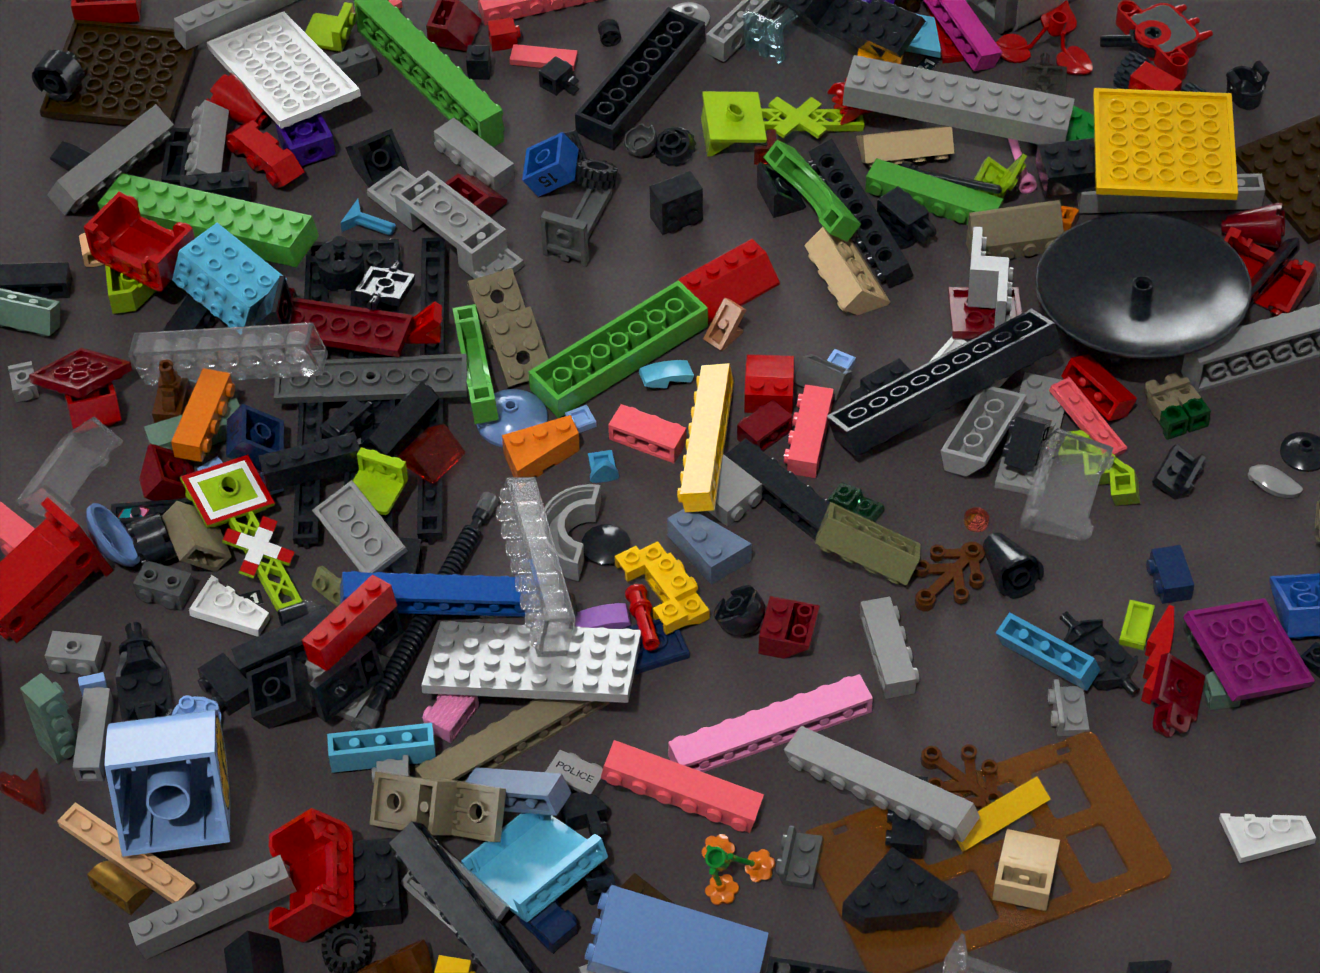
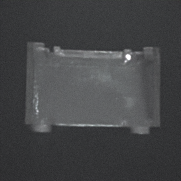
M1060 428L1054 430L1047 437L1043 445L1020 520V527L1080 542L1085 541L1086 538L1089 539L1094 525L1091 524V519L1088 517L1101 474L1106 469L1110 470L1114 461V456L1111 455L1113 447Z

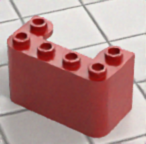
M118 192L84 226L90 253L97 261L156 291H162L172 281L179 250L195 239L193 228L187 223L177 222L173 226V230L158 225L153 220L141 217L137 200L121 192Z
M310 808L269 834L270 854L273 858L280 855L284 863L290 866V875L297 890L290 894V910L278 906L270 911L269 930L300 942H306L353 914V835L350 827L345 822Z

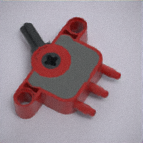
M1123 0L1118 4L1115 23L1125 35L1100 36V47H1130V52L1136 51L1150 59L1149 61H1154V64L1159 69L1183 81L1187 75L1189 58L1196 54L1198 43L1213 36V32L1208 30L1199 33L1194 26L1200 23V19L1195 17L1187 20L1181 14L1187 10L1185 4L1174 7L1168 3H1158L1142 10L1133 1Z

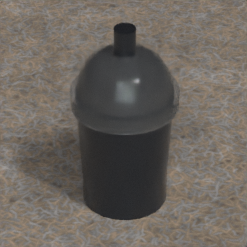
M304 599L302 602L278 609L279 622L283 626L323 607L326 608L325 604L319 606L316 601Z

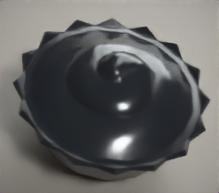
M673 126L665 129L658 134L654 150L656 157L659 158L661 163H666L668 166H678L680 163L685 164L687 159L692 158V153L695 152L696 142L694 135L683 127Z

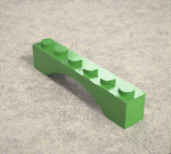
M776 140L764 156L766 161L809 201L817 212L819 222L831 235L848 242L861 223L795 148Z
M476 304L452 308L461 354H467V386L474 422L479 424L499 420Z

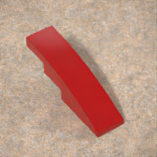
M1170 604L1146 645L1145 655L1149 659L1145 664L1143 678L1147 679V682L1143 688L1141 701L1149 705L1152 703L1151 699L1161 655L1170 653L1174 631V606Z

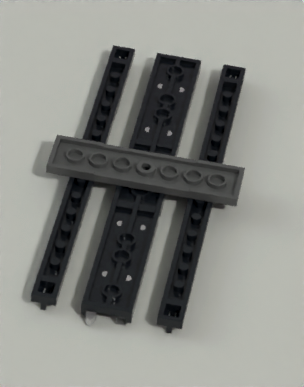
M443 237L422 238L421 311L433 302L442 305L440 343L420 344L419 356L395 357L349 350V359L326 360L327 346L302 342L301 360L276 361L274 387L275 404L299 403L297 446L323 440L320 426L324 423V402H348L354 397L362 404H366L368 401L373 403L375 418L370 425L365 426L356 435L359 448L362 447L360 444L395 408L397 399H403L421 381L432 387L439 398L419 419L417 537L418 539H428V544H433V539L443 538L444 397H467V354H444L445 239ZM399 239L353 241L362 249L365 274L370 266L390 268L394 261L397 260V263L400 261ZM314 242L306 253L304 299L328 303L329 290L321 284L315 256L320 247L327 242ZM356 288L351 290L350 306L367 308L368 302L355 299ZM379 303L376 310L398 313L399 306H388L387 304ZM396 445L390 450L387 456L395 457ZM359 469L345 473L344 486L351 480L353 481ZM321 479L295 485L293 543L304 544L305 549H310V544L319 543V518L312 510L320 504ZM393 505L389 514L379 515L394 532Z

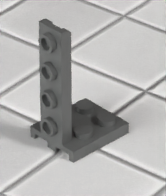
M588 187L572 218L544 211L541 215L543 255L547 256L549 253L560 256V260L567 262L570 259L581 261V265L586 267L589 261L588 238L612 196V189L597 190V188L589 189L590 187Z

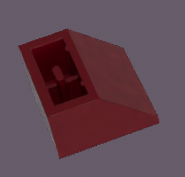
M437 0L426 25L427 39L439 47L467 51L468 45H473L482 19L460 0Z
M458 173L445 182L488 216L507 203L506 198L477 177Z
M770 596L759 634L758 654L784 659L808 650L820 605Z

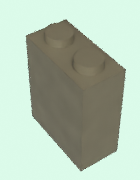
M176 501L161 516L179 561L217 572L232 557L227 544L222 543L224 537L219 526L206 528L195 506Z

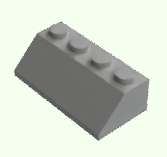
M993 386L978 391L941 449L944 471L968 476L984 467L1008 430L1012 419L1016 417L1026 401L1027 395Z

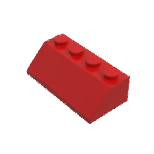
M753 238L678 279L708 308V325L713 321L724 298H729L738 305L743 306L780 285V281L766 251Z

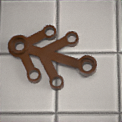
M967 542L961 548L945 549L939 544L933 545L930 548V558L933 561L959 559L955 563L929 564L926 560H919L914 570L917 576L924 577L928 574L942 575L928 589L924 588L916 593V608L924 612L932 610L935 606V596L952 580L954 581L955 589L954 601L958 604L966 603L969 591L965 588L962 570L969 565L971 572L969 585L972 588L978 589L984 585L985 577L980 572L979 565L985 556L983 546L977 542ZM958 594H963L965 596L959 597Z
M966 744L961 749V759L964 761L965 774L942 757V752L936 746H928L922 750L921 764L923 767L930 770L939 768L956 781L943 782L940 778L933 777L929 779L928 783L938 785L939 788L962 798L964 797L959 794L960 792H971L976 797L964 799L973 802L976 808H984L992 803L989 800H997L1004 796L1002 792L997 790L995 775L998 766L994 760L987 759L983 761L981 766V773L985 776L986 789L977 783L975 767L977 749L975 746ZM969 751V752H972L973 754H972V755H966L965 752ZM928 754H934L936 756L930 757L928 756ZM985 767H992L993 770H987Z

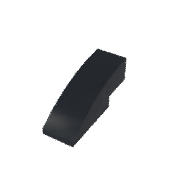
M171 128L169 142H166L161 176L162 182H180V176L186 175L185 164L189 158L187 148L191 142V136L189 135L191 128Z

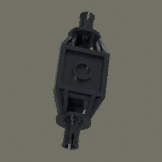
M133 622V631L131 623H128L125 626L127 640L119 646L120 659L115 676L122 722L171 716L174 708L167 668L154 650L153 641L142 636L141 624Z

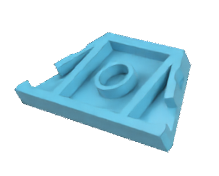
M917 14L922 16L926 22L906 51L940 58L941 48L935 17Z

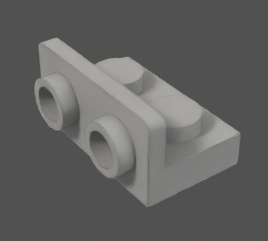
M1054 679L1052 689H1048V704H1053L1054 711H1051V725L1056 726L1057 736L1088 735L1089 723L1084 689L1078 686L1060 687L1059 679Z

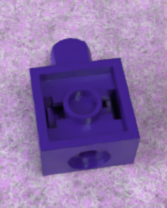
M321 113L282 129L276 124L278 140L283 149H289L301 166L336 155L333 135Z

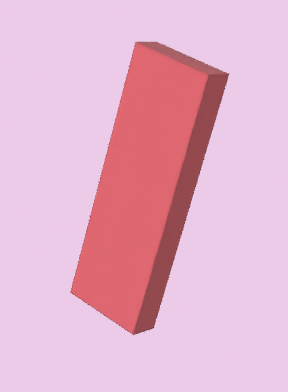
M513 44L510 65L542 68L556 56L571 64L574 71L578 51Z

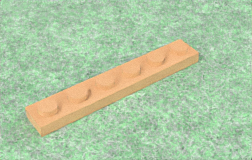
M76 802L57 821L59 827L171 903L190 896L196 889L193 881L151 853L122 857L117 830Z

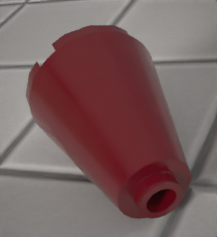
M1284 203L1270 204L1226 215V220H1222L1221 223L1222 234H1227L1232 226L1242 231L1240 236L1247 240L1248 238L1253 239L1254 244L1278 249L1283 243L1281 242V236H1285V210H1280L1283 208Z

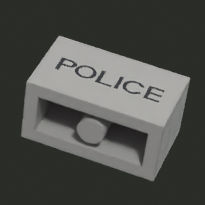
M559 750L545 771L546 773L562 774L571 794L586 792L599 797L607 785L606 780L600 779L603 771L600 765L586 762L576 754L567 753Z

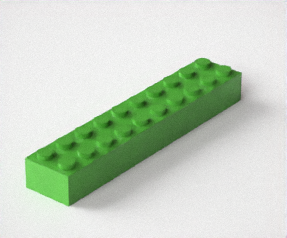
M354 0L358 32L448 120L455 118L490 146L495 147L504 142L503 110L500 105L495 104L485 91L482 92L474 80L469 79L460 67H456L448 55H444L434 42L431 43L423 31L418 30L409 18L406 19L398 7H394L389 0Z
M123 173L119 175L98 202L101 210L118 192L127 196L130 195L137 200L141 217L153 220L158 225L173 230V226L177 222L187 223L193 228L195 238L215 223H218L263 260L292 267L299 265L319 237L311 215Z

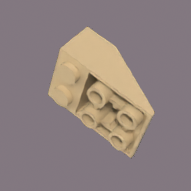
M1007 829L992 900L1046 911L1060 840Z

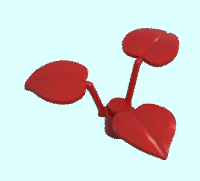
M1068 0L1041 16V23L1044 27L1029 45H1027L1025 38L1018 34L1003 35L996 42L1002 51L1000 57L1009 62L1023 63L1031 57L1028 49L1033 48L1043 34L1048 31L1049 35L1053 37L1061 36V50L1063 52L1057 54L1056 63L1062 71L1079 75L1089 74L1093 69L1092 62L1083 49L1077 46H1070L1068 49L1065 47V35L1074 31L1077 26L1076 17L1069 6Z

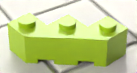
M1082 430L1057 433L1059 457L1063 466L1084 464L1085 477L1089 486L1110 484L1111 496L1115 506L1140 503L1139 481L1133 468L1124 464L1113 453L1095 442Z

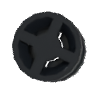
M606 19L599 23L598 33L600 34L601 43L608 47L617 45L621 41L618 22L614 19Z

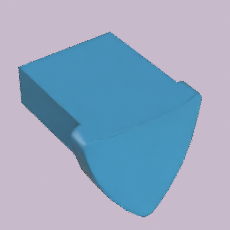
M612 450L588 453L591 470L590 482H607L620 477L615 467Z

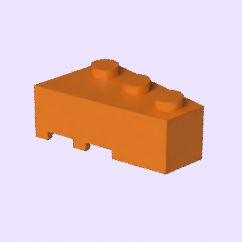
M571 415L502 435L503 454L518 489L525 486V482L532 477L542 475L543 470L554 464L556 466L580 451L579 432Z

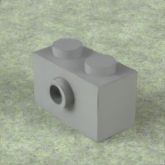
M52 631L45 658L49 670L58 673L72 672L80 675H92L100 673L106 647L103 637L99 635Z

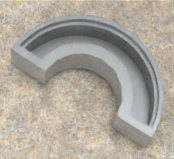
M578 485L558 493L547 503L540 516L539 530L542 554L553 570L572 580L579 581L584 565L583 543L574 541L568 536V533L579 524L596 522L601 506L600 485Z

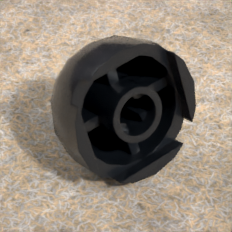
M744 585L730 592L732 596L727 601L723 598L714 611V618L726 632L733 635L754 633L759 629L765 616L766 609L761 595L751 585Z

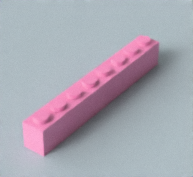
M860 674L853 677L848 676L839 682L822 685L808 693H799L791 699L774 702L760 710H751L743 716L726 719L720 724L711 727H703L695 733L678 736L668 742L669 758L673 762L706 772L790 742L801 726L818 732L871 713L873 698Z

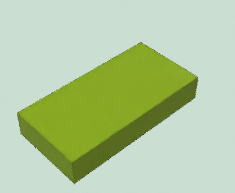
M1130 599L1119 639L1120 645L1144 650L1155 605Z

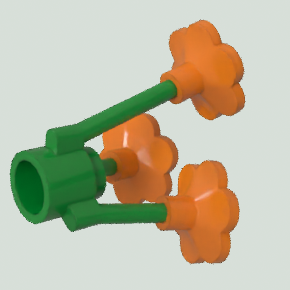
M725 834L706 838V846L702 849V856L705 858L706 864L711 867L709 873L713 877L710 879V885L705 888V893L707 897L711 898L712 904H730L734 901V895L739 891L738 884L733 881V877L730 874L722 876L718 874L719 871L727 869L732 861L744 864L745 872L750 875L753 882L758 883L762 879L769 880L771 878L772 869L775 867V859L770 857L768 850L753 851L749 854L748 859L733 855L735 845L729 842Z

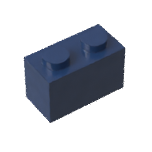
M1181 545L1151 549L1150 558L1146 561V568L1148 574L1153 576V589L1156 595L1159 594L1161 603L1191 600L1194 582Z

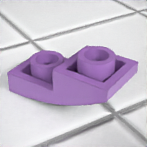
M625 603L606 604L577 612V616L574 618L575 625L584 628L622 629L631 625L628 607Z

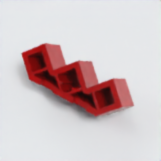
M253 120L244 123L225 137L229 150L235 153V155L244 153L247 157V164L255 172L264 169L268 182L275 189L285 186L304 173L294 154L287 148L282 150L278 146L279 141L268 132L263 134L259 131V125Z

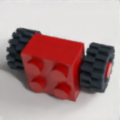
M1136 51L1129 52L1125 59L1121 60V65L1117 67L1116 70L1118 71L1114 74L1115 78L1113 79V85L1119 89L1207 92L1192 82L1186 83L1182 87L1181 80L1152 65L1151 61H1149L1150 59Z

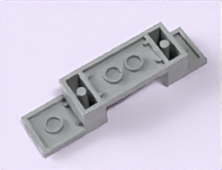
M400 166L367 189L368 197L412 231L425 223L457 248L459 267L474 279L510 268L515 273L524 266L523 259L507 247L506 229L429 170L420 177L415 178Z

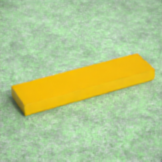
M1038 776L977 811L980 818L963 843L956 840L962 852L1051 800Z

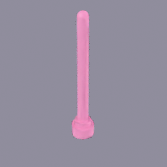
M1008 138L1014 160L1022 155L1018 140ZM1025 167L1018 178L1017 184L1020 192L1027 194L1037 188L1035 177L1028 173L1027 167Z

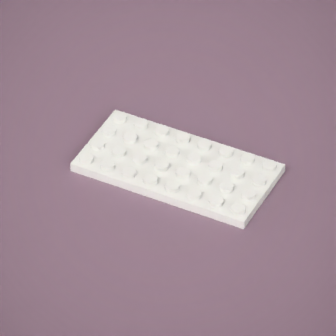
M284 11L207 42L208 50L229 72H232L240 79L253 99L281 129L301 120L311 118L313 115L323 111L331 110L335 106L350 102L361 96L358 86Z

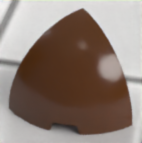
M423 939L404 946L386 958L370 963L356 973H432L431 958L426 942Z

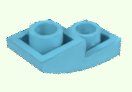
M687 360L653 363L641 367L638 371L644 386L650 388H667L669 381L691 383L694 377Z

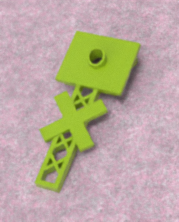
M702 92L703 110L701 122L707 157L717 154L734 143H766L765 131H773L782 138L788 136L792 131H807L819 139L826 131H863L864 129L862 115L856 118L857 122L841 125L840 121L843 114L839 113V109H820L822 103L812 97L797 109L779 97H776L769 103L768 107L771 109H761L758 92ZM826 119H832L834 122H829Z

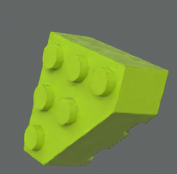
M105 265L108 297L113 314L136 311L156 292V290Z

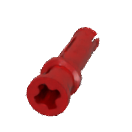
M634 584L625 591V597L630 602L629 610L631 615L637 620L644 648L649 651L655 650L660 642L650 615L652 605L647 599L648 592L644 585Z

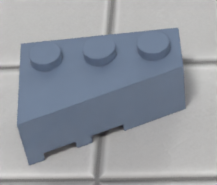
M682 509L667 518L668 537L711 585L751 562L752 543L700 513H685V510Z

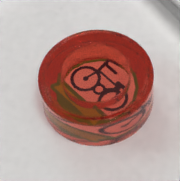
M974 507L966 511L964 525L968 530L981 532L988 527L989 515L984 509Z

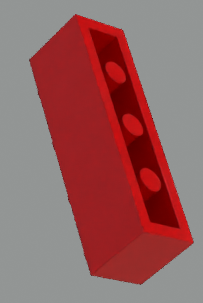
M372 574L302 639L308 661L325 671H328L397 606L392 585Z

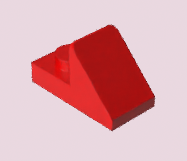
M433 302L413 317L414 323L405 343H440L442 305Z

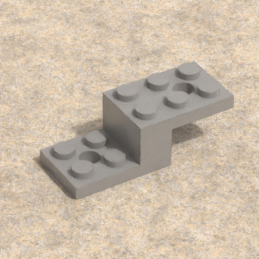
M973 226L967 306L996 308L995 328L1010 320L1013 282L1008 281L1013 279V267H1009V257L986 256L987 237L982 236L983 227Z

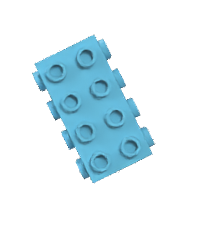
M215 223L179 250L172 280L178 287L183 288L195 301L200 302L214 316L226 323L231 330L243 336L251 330V322L256 317L258 307L279 276L283 275L220 224Z

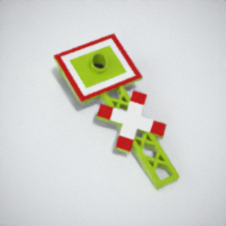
M245 455L181 476L180 480L186 489L185 496L193 502L206 528H214L229 523L231 529H227L222 543L242 549L246 554L239 574L253 579L255 574H257L276 611L302 602L282 565H290L295 551L270 543L278 521L263 516L259 524L254 515L274 506L275 502L250 457ZM228 486L233 488L234 491L226 492L223 487ZM246 515L248 524L245 525L237 522L236 518ZM262 558L270 559L269 564L261 562ZM269 573L280 577V583L270 581L268 579ZM280 593L290 596L292 601L282 604L279 599Z

